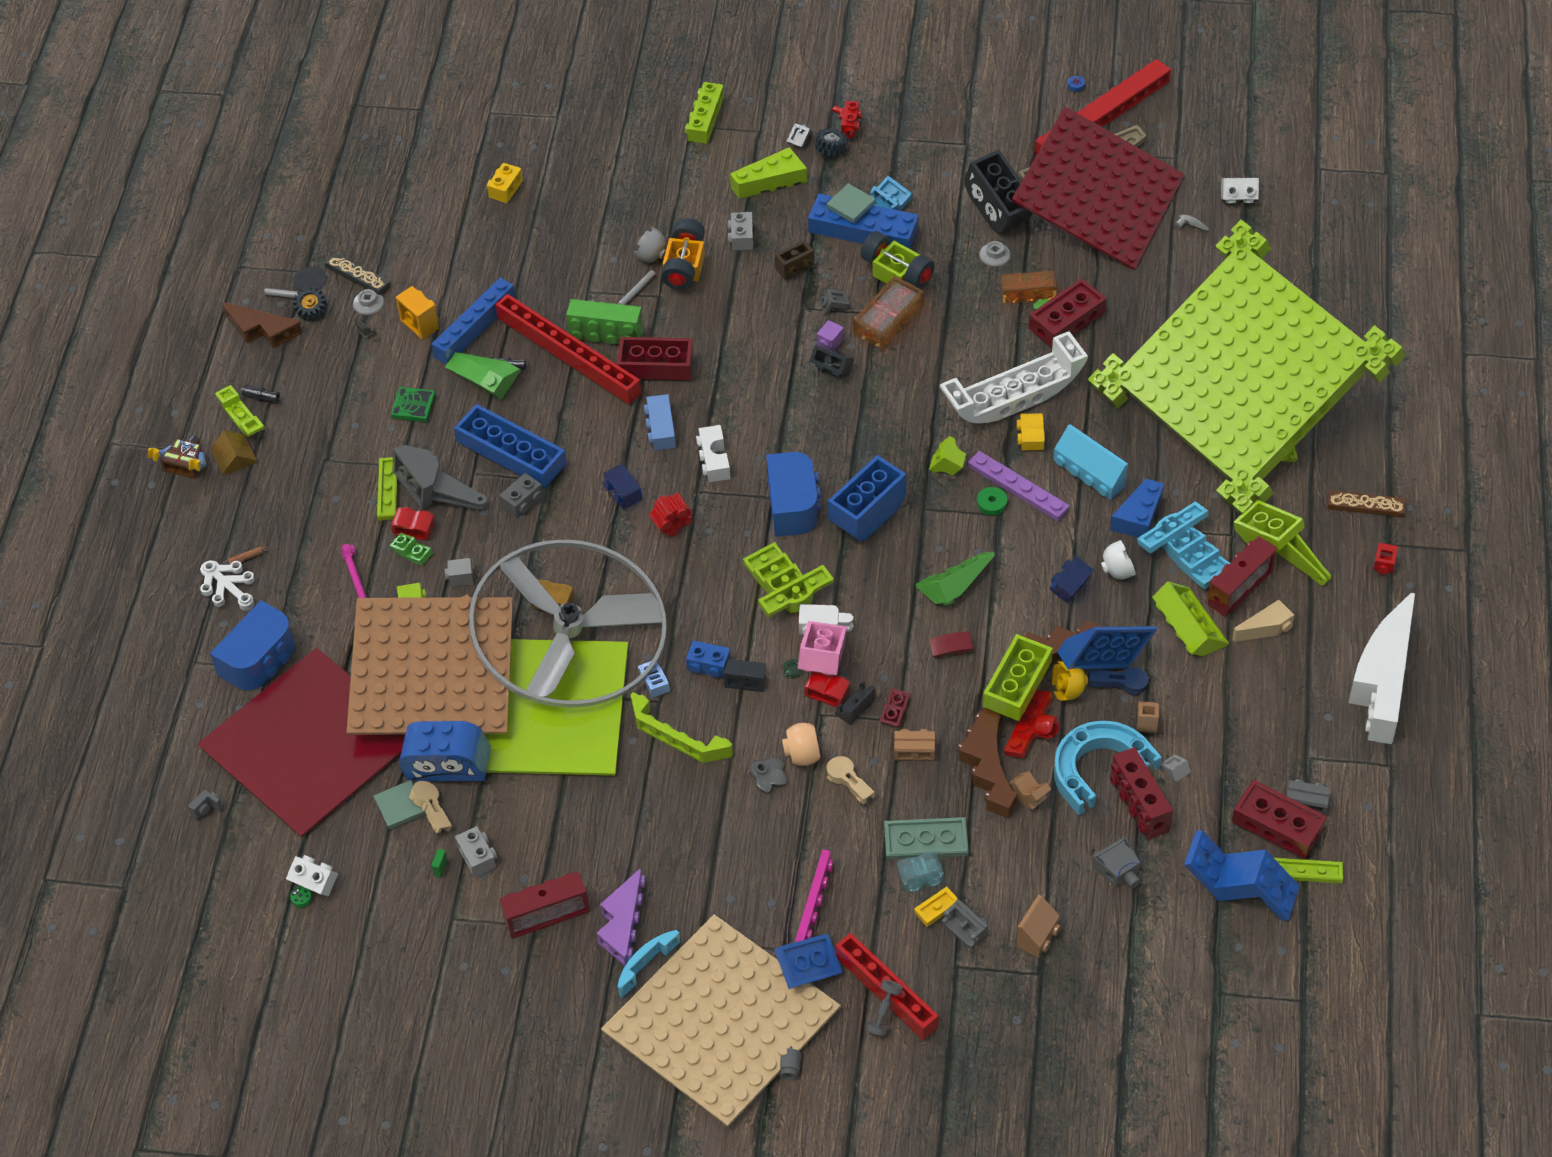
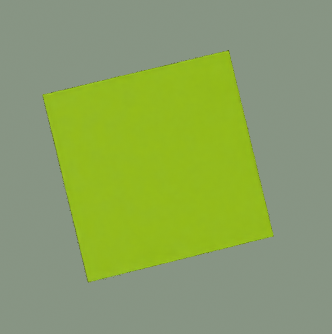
M511 639L509 682L526 690L553 640ZM570 641L574 655L556 689L546 698L587 700L602 697L623 688L628 642ZM509 690L507 734H485L491 745L486 772L615 776L623 695L594 706L565 708L537 703Z

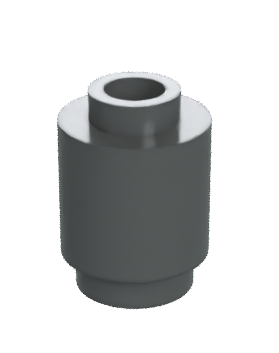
M792 1046L787 1048V1054L782 1055L780 1058L781 1071L779 1074L780 1078L784 1080H795L800 1073L801 1052L792 1049Z

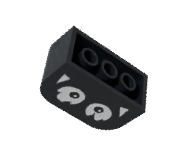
M1000 150L970 163L964 178L967 193L994 231L1002 232L1031 218L1032 212L1011 201L1022 181Z

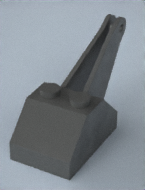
M407 445L393 449L392 472L421 510L431 507L433 500L478 510L486 507L487 497L439 470L440 462L429 450Z

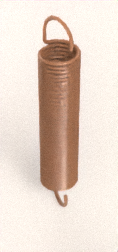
M261 546L230 557L228 561L230 564L233 561H246L263 554L261 550L263 548Z

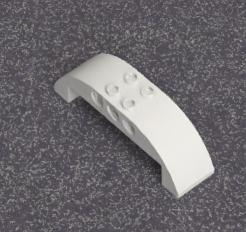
M1068 331L1053 338L1052 352L967 388H963L957 378L940 384V388L958 414L966 421L972 423L998 421L1044 402L1057 394L1080 372L1087 361L1088 355Z

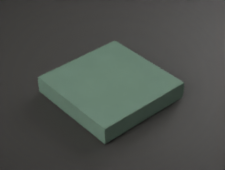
M847 184L826 203V208L855 223L876 203V199Z
M411 780L373 795L389 830L426 815L422 807L414 804L409 798L413 788Z

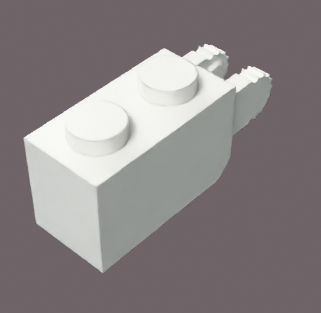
M800 604L799 635L805 634L808 621L847 627V632L852 631L854 628L852 623L854 621L853 616L848 613H839V609L835 605Z

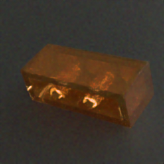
M1054 271L1000 275V290L1003 303L1052 299L1056 296L1057 286Z

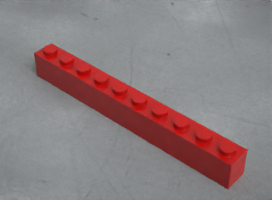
M1156 59L1076 113L1104 127L1169 83L1171 69ZM1049 132L1035 140L1036 154H1038Z
M509 294L495 304L499 320L627 404L632 403L641 395L640 379Z

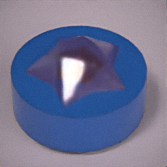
M1072 76L1068 79L1069 90L1079 92L1084 89L1085 80L1082 77Z

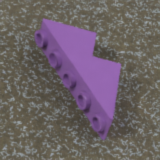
M640 869L600 904L601 913L609 922L597 932L598 943L624 966L633 956L631 944L636 941V930H634L635 924L639 923L640 912L637 909L638 906L642 905L643 894L640 892L641 888H645L646 876L641 874Z

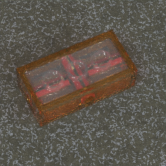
M894 276L853 319V334L883 350L924 306V291Z

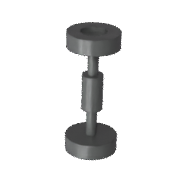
M886 979L882 980L880 986L887 992V995L880 1005L878 1020H869L866 1025L868 1031L880 1036H885L888 1031V1027L881 1022L889 1009L891 994L900 995L903 988L900 984Z

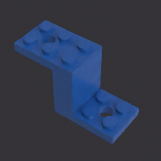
M1203 830L1195 832L1184 865L1218 901L1260 897L1282 921L1289 920L1300 886L1266 849L1225 854Z

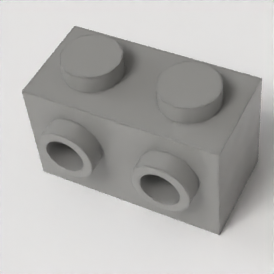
M752 212L731 213V220H728V231L731 230V233H728V243H732V250H753Z
M476 826L455 836L457 847L473 877L496 868L495 859H497V855L493 847H488L487 843L489 841L485 832L481 833Z

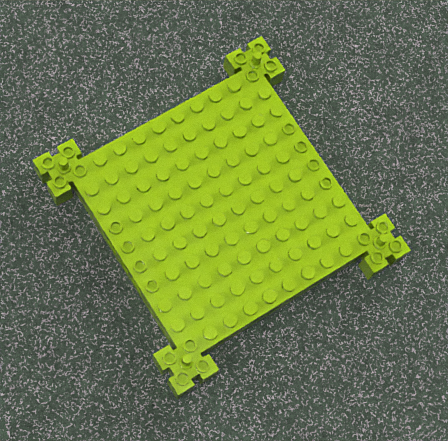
M1240 220L1231 229L1233 235L1230 238L1225 235L1216 245L1219 254L1225 258L1218 268L1126 364L1112 353L1103 363L1106 368L1102 372L1097 369L1088 378V381L1101 395H1105L1108 401L1118 409L1127 401L1126 393L1130 394L1231 482L1226 479L1216 491L1231 507L1234 506L1236 511L1242 515L1257 500L1266 502L1274 494L1270 486L1263 479L1366 372L1380 383L1390 373L1388 366L1393 364L1396 367L1406 354L1398 343L1393 339L1388 340L1386 334L1375 325L1364 335L1366 340L1364 342L1264 262L1262 259L1271 250L1268 241L1258 232L1254 234L1252 228L1243 220Z

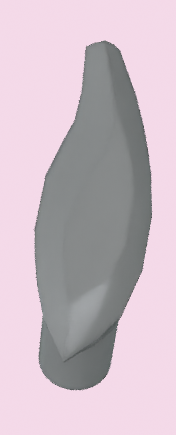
M1179 215L1180 219L1175 223L1178 228L1187 223L1209 231V228L1201 221L1190 215Z

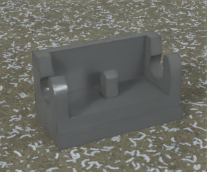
M959 899L943 913L945 917L941 923L970 949L987 936L988 925Z

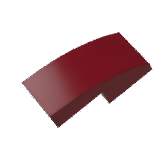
M969 631L950 633L929 639L932 656L935 659L952 653L957 656L974 650Z
M891 688L887 703H885L880 723L895 727L900 726L911 696L909 692Z

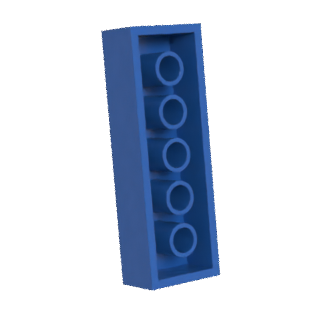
M818 194L808 216V232L863 244L869 234L873 231H879L890 238V244L896 241L911 250L919 230V215L873 205L855 223H852L826 208V203L834 196Z
M478 404L454 427L456 442L520 476L527 473L541 483L543 488H546L567 464L564 449Z

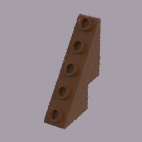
M221 303L225 316L246 343L264 336L271 347L275 348L302 334L301 322L297 319L241 307L231 303Z

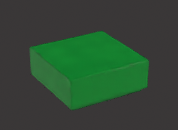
M438 849L431 866L435 877L441 878L448 862L446 850Z

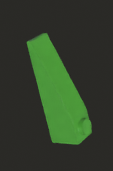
M457 352L453 354L445 366L448 370L502 400L521 371L507 361Z
M994 552L981 553L963 561L962 565L945 569V573L929 576L916 583V587L933 603L949 605L955 602L954 599L967 589L995 554Z

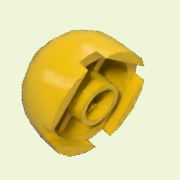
M1059 661V664L1054 665L1052 671V685H1056L1057 688L1054 694L1060 701L1076 699L1081 696L1088 683L1087 675L1083 669H1067L1064 662Z

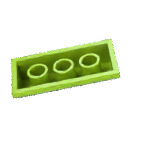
M1167 581L1153 596L1156 607L1165 614L1166 621L1174 627L1177 637L1184 641L1186 650L1190 654L1205 656L1229 644L1190 587Z

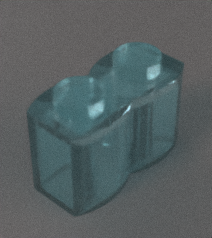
M936 852L906 858L896 863L897 872L904 891H916L923 885L935 886L943 880V871Z

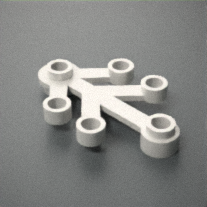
M206 561L202 564L200 570L202 575L205 576L204 584L200 587L202 595H211L213 593L211 586L213 578L218 581L216 594L212 597L213 604L216 607H220L225 603V588L238 599L239 607L242 610L247 611L254 607L255 603L252 595L243 593L233 584H252L255 580L253 573L247 571L243 575L228 576L221 574V572L241 573L243 567L240 561H233L230 565H219L216 561Z

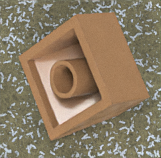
M1039 894L1018 925L1017 947L1038 958L1042 952H1047L1052 936L1056 937L1061 928V925H1059V914Z

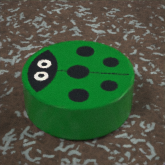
M300 886L291 892L290 898L295 907L304 908L312 901V895L308 888Z

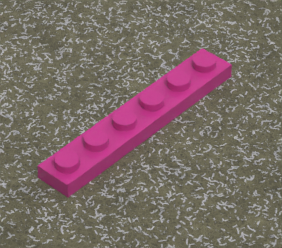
M822 849L795 942L812 938L813 930H811L812 924L816 925L818 918L816 910L817 907H821L823 902V895L821 893L828 885L829 878L826 876L828 871L831 872L834 860L831 859V851Z

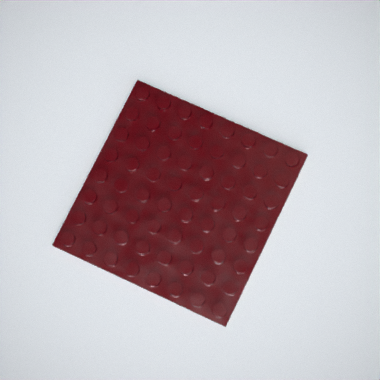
M1064 106L1011 201L1135 270L1184 173Z
M316 647L197 743V745L302 838L401 754L405 734L347 735L351 676Z

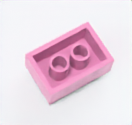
M808 621L800 647L798 669H803L806 672H822L825 675H837L845 646L847 627Z

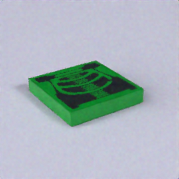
M399 387L391 418L427 422L436 395L435 391Z

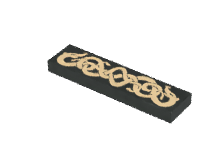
M337 253L325 262L326 268L367 289L373 290L378 295L391 286L390 281Z

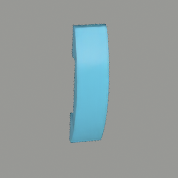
M677 930L664 933L652 939L631 957L624 967L618 982V992L621 998L637 985L636 974L659 952L667 956L680 944V935Z

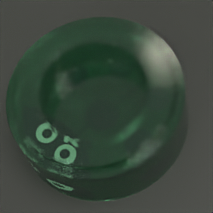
M789 659L783 664V673L787 678L796 679L801 676L803 669H798L799 660Z

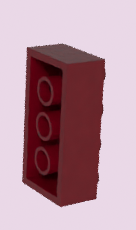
M620 337L617 365L638 379L691 380L694 354L692 338Z

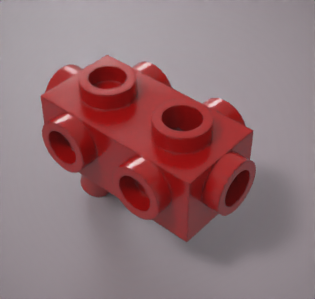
M846 101L844 108L836 105L832 108V112L840 114L839 119H842L841 131L843 134H846L847 138H855L856 131L859 132L860 121L858 119L862 118V109H859V102Z

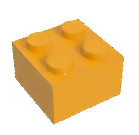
M411 286L396 296L400 321L423 340L439 329V319L435 310L436 305L432 300H428L422 291Z

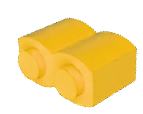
M1043 413L1020 414V419H1017V431H1020L1017 434V443L1021 445V450H1044Z

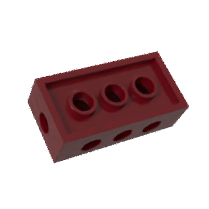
M1081 278L1030 313L1028 329L1050 347H1053L1054 337L1068 331L1073 336L1106 312L1107 298Z
M1133 747L1113 755L1111 775L1109 776L1110 781L1119 790L1122 802H1126L1130 816L1136 819L1140 833L1145 834L1146 838L1150 840L1170 832L1173 809L1137 749Z
M1252 780L1234 808L1232 822L1306 859L1324 830L1327 816Z

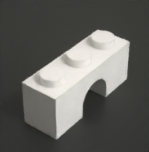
M721 425L699 428V436H696L697 447L702 449L699 450L700 461H704L702 465L703 475H707L708 483L730 479L727 453L715 454L716 452L724 451Z

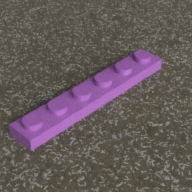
M978 451L968 462L969 468L1056 521H1059L1069 511L1070 505L981 451Z

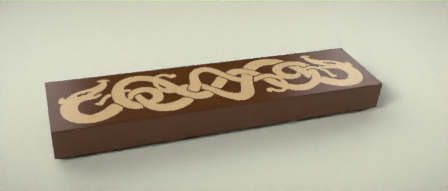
M1329 490L1327 509L1404 517L1405 498Z

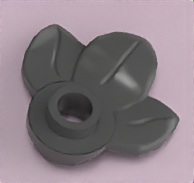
M780 759L757 760L750 767L751 775L756 779L757 787L766 793L770 792L772 785L782 786L788 783L786 774L782 771L785 763Z

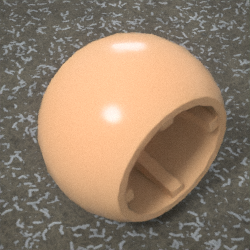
M797 723L786 730L787 738L782 739L785 757L791 756L793 764L809 766L820 759L814 725L810 723Z

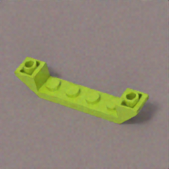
M632 692V707L639 730L702 763L731 758L733 756V746L728 739L715 735L708 746H705L703 742L695 741L684 732H678L672 729L670 725L661 723L653 716L648 715L651 712L649 700L643 695Z

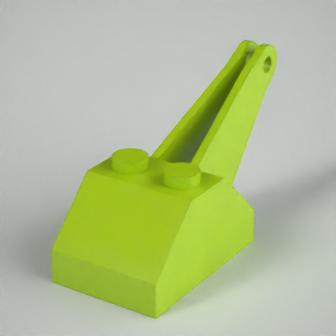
M1257 500L1234 521L1235 531L1247 544L1260 536L1275 546L1280 556L1306 573L1318 584L1325 585L1331 579L1330 573L1323 567L1298 534L1304 528L1302 518Z

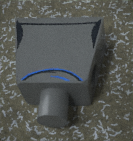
M1125 837L1093 855L1092 867L1112 885L1119 886L1126 882L1131 888H1135L1140 884L1141 880L1137 876L1140 870V861Z

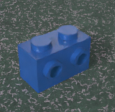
M693 640L686 657L687 670L693 673H703L712 677L724 678L727 660L731 659L730 648Z

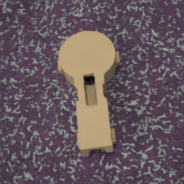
M838 756L828 762L827 779L830 782L847 786L850 792L862 804L866 803L867 798L875 797V792L861 778L856 776L854 764L849 758Z
M418 781L410 792V800L417 806L422 807L423 811L426 812L427 818L436 833H440L442 829L450 831L452 825L437 800L439 796L438 789L430 782Z

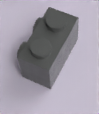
M524 473L499 495L501 507L518 518L542 498L543 491L541 483L527 473Z

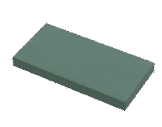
M966 817L884 821L886 860L968 856Z

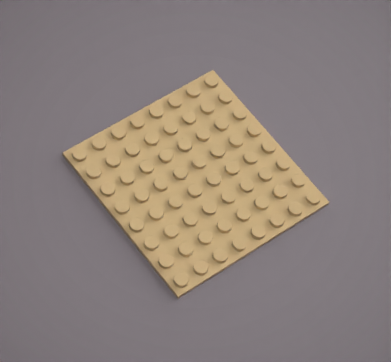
M714 914L601 1028V1031L729 1127L781 1071L780 1058L782 1055L787 1054V1048L792 1046V1049L800 1051L841 1008V1005L811 983L788 989L778 960Z

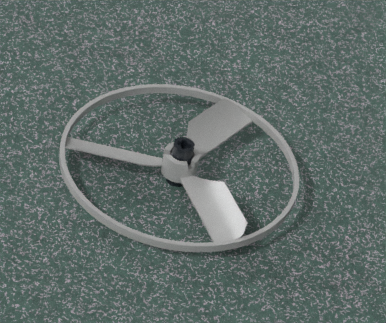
M550 540L534 543L513 551L488 570L479 582L472 598L469 630L474 649L487 671L503 686L537 703L556 707L578 708L594 706L614 700L634 689L649 675L658 662L663 650L666 637V614L661 597L654 584L637 565L626 557L609 548L589 542ZM550 547H576L593 550L626 565L643 580L651 593L604 595L589 611L582 615L581 608L575 604L565 603L559 606L518 556ZM500 568L530 603L554 615L553 629L556 636L526 690L509 682L493 668L484 656L475 636L473 615L477 598L488 579ZM662 624L661 640L656 655L645 671L627 686L608 695L587 700L546 698L556 689L574 655L569 638L579 635L582 627Z

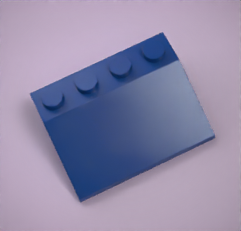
M1093 627L1067 638L1057 652L1067 669L1129 668L1157 631V627Z

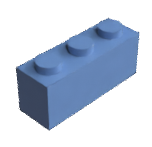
M668 394L646 397L647 404L644 405L645 416L649 415V418L646 419L647 430L651 429V433H648L649 444L653 443L654 451L676 448Z

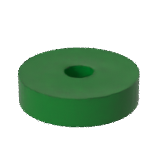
M987 487L978 493L977 507L982 513L998 515L1006 509L1007 496L1003 490L996 487Z

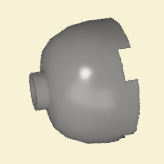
M653 226L651 227V232L647 230L637 243L640 246L638 251H634L635 257L647 263L655 262L659 258L662 259L666 252V238Z

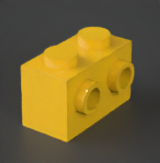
M502 163L500 168L496 170L493 178L487 183L489 198L508 203L523 181L521 168Z

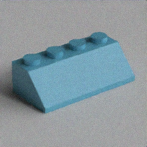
M1069 424L1054 449V461L1059 466L1067 469L1073 476L1083 480L1086 485L1096 489L1102 496L1112 500L1126 486L1128 463Z

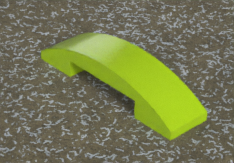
M231 385L215 393L228 416L246 436L249 437L265 428L257 416H253L243 404L239 394Z

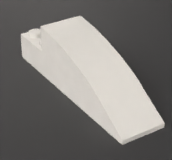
M1410 593L1383 619L1366 645L1357 666L1348 703L1368 707V720L1365 732H1369L1368 740L1387 744H1392L1400 708L1414 593Z

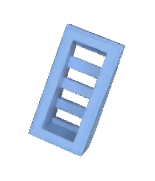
M651 661L638 666L641 674L650 665ZM658 662L650 672L657 673L647 675L644 679L651 698L670 692L669 683Z

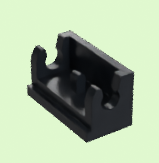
M728 659L724 671V687L763 692L766 679V663Z
M862 681L859 684V689L843 705L839 704L837 706L835 715L851 725L875 701V687L870 685L867 689L865 682Z

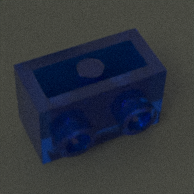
M623 463L603 473L604 481L602 484L607 492L610 491L616 504L619 503L622 509L642 500L641 487Z
M1077 556L1072 561L1068 559L1062 566L1063 571L1060 574L1057 572L1050 580L1052 585L1049 590L1067 604L1094 571L1093 568Z

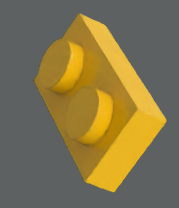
M945 887L914 908V913L928 927L943 917V913L958 898L948 887Z

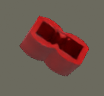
M408 507L397 508L391 524L392 534L399 536L400 533H403L417 540L427 541L435 524L434 515L428 511H414Z
M813 671L804 687V695L837 708L839 704H843L850 691V682L843 676L825 675L822 672Z

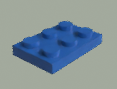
M828 933L774 949L788 989L843 973Z

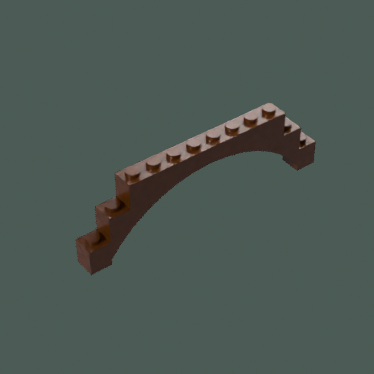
M1086 620L1083 626L1078 627L1076 633L1056 626L1053 632H1049L1047 639L1030 632H1026L1024 637L1053 648L1051 666L1062 661L1057 651L1067 638L1093 627L1103 626ZM984 707L982 711H978L975 717V724L968 728L966 740L961 741L959 744V761L973 766L971 772L973 785L987 791L984 798L986 810L1008 819L1017 804V792L1012 791L1005 778L997 751V735L1004 715Z

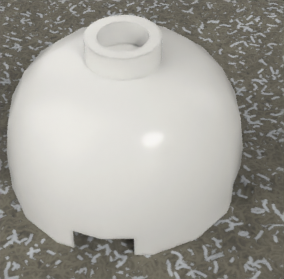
M1121 540L1109 545L1103 553L1104 562L1101 563L1104 572H1109L1116 579H1126L1136 575L1134 566Z

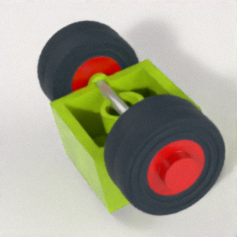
M873 231L869 234L861 248V258L873 265V276L899 291H902L907 285L916 289H922L933 275L935 264L932 260L919 255L896 241L890 244V238L879 231Z

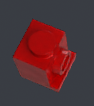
M1378 543L1373 570H1377L1382 575L1393 573L1398 546Z

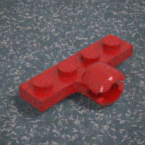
M1035 691L1004 749L1006 756L1024 758L1035 737L1047 739L1056 737L1059 731L1057 717L1045 714L1053 698L1051 692Z

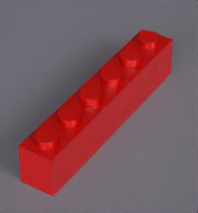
M849 933L835 945L837 959L881 1001L887 995V992L880 987L882 980H891L903 987L900 995L891 994L889 1009L922 1040L938 1028L939 1015L852 933Z

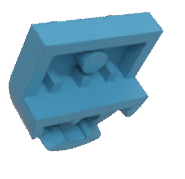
M889 176L878 187L873 186L870 192L871 197L876 199L875 206L899 211L914 197L910 191Z

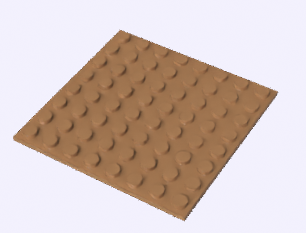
M473 597L357 598L347 735L405 734L409 724L423 721H466L480 727L484 734H507L509 689L487 671L474 649L469 630V614ZM478 597L474 608L473 621L479 647L493 668L509 681L513 597Z

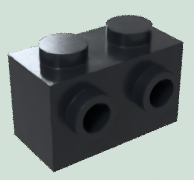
M821 344L815 345L809 362L816 364L815 367L819 369H828L832 371L831 374L841 377L842 375H849L854 357Z

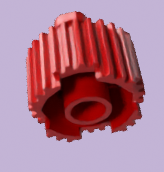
M678 493L669 497L664 495L657 498L658 500H655L652 512L648 514L662 534H667L669 537L675 536L683 526H688L693 521L691 509Z

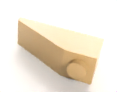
M1277 600L1235 627L1232 640L1238 642L1278 636L1292 628L1294 614L1280 600Z

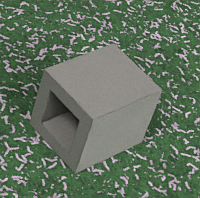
M470 558L447 561L448 568L445 569V578L450 580L451 587L474 584Z

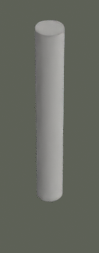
M650 270L618 304L626 305L656 273Z
M265 288L264 292L265 295L287 298H294L295 295L298 296L296 291Z

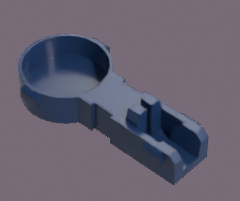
M1130 667L1124 672L1089 669L1088 673L1089 686L1098 688L1118 687L1131 695L1143 693L1149 681L1147 673L1138 667Z

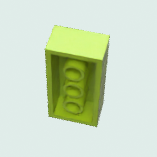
M1016 634L983 693V707L1020 721L1052 662L1053 648Z

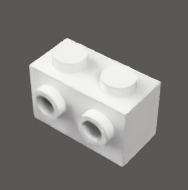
M1221 178V199L1226 200V203H1236V199H1243V203H1254V199H1258L1259 178ZM1232 187L1233 192L1230 194L1229 189ZM1247 188L1251 189L1250 193H1247Z
M306 855L303 858L295 856L286 879L319 894L329 896L338 873L332 871L333 867L325 863L317 865L314 863L316 859Z

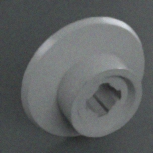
M992 241L982 247L979 257L986 265L1002 266L1010 260L1011 252L1001 242Z
M370 289L361 291L353 301L354 310L363 315L377 313L384 306L383 296L376 294Z

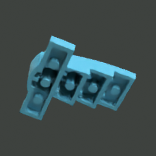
M1196 501L1178 513L1162 518L1153 529L1137 538L1138 544L1149 553L1162 547L1176 565L1204 590L1210 586L1209 582L1212 577L1218 576L1227 563L1230 564V562L1220 556L1219 549L1206 541V535L1192 527L1208 517V510Z

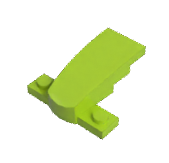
M775 542L743 558L742 562L755 580L768 593V595L758 599V604L768 618L784 609L789 613L799 612L800 604L810 605L813 601V593L832 584L834 581L824 565L802 575L797 565L791 562L786 553H782Z

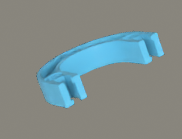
M1094 721L1076 727L1062 739L1055 755V783L1060 794L1078 816L1085 812L1084 801H1080L1079 797H1082L1088 803L1090 809L1095 806L1096 802L1095 793L1080 777L1075 766L1085 753L1095 749H1111L1122 752L1135 747L1140 749L1137 751L1148 769L1150 768V763L1154 766L1155 770L1160 768L1162 757L1138 731L1118 722Z

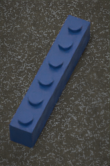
M499 278L431 344L434 358L447 365L455 352L461 353L497 318L495 304L507 294L516 299L514 285Z

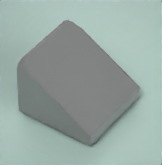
M1175 754L1162 762L1160 766L1175 782L1191 772L1188 761Z

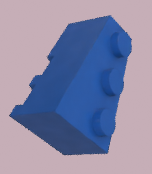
M1145 479L1111 516L1110 530L1137 538L1150 531L1163 498L1164 483Z

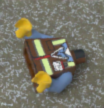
M190 436L188 441L177 439L172 445L163 450L156 448L148 449L147 458H153L154 461L160 460L165 472L196 479L198 471L207 465L205 454L199 445L200 439L196 436Z

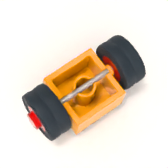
M682 218L678 220L674 225L672 238H669L663 260L662 281L672 289L684 290L689 288L693 281L699 282L705 258L703 241L705 229L695 219Z

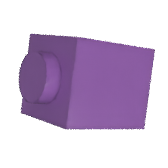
M829 320L817 333V345L823 344L836 349L844 340V327Z

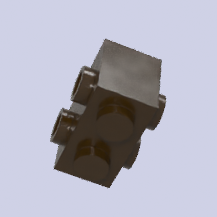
M805 240L775 254V269L784 279L794 276L814 265V250Z

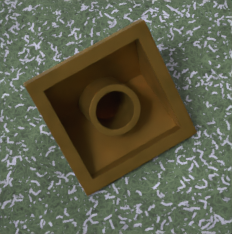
M224 430L210 448L223 476L258 463L243 434Z

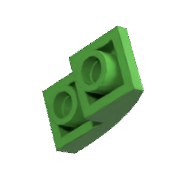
M400 533L389 545L396 553L420 566L433 554L431 548L418 544L414 537Z

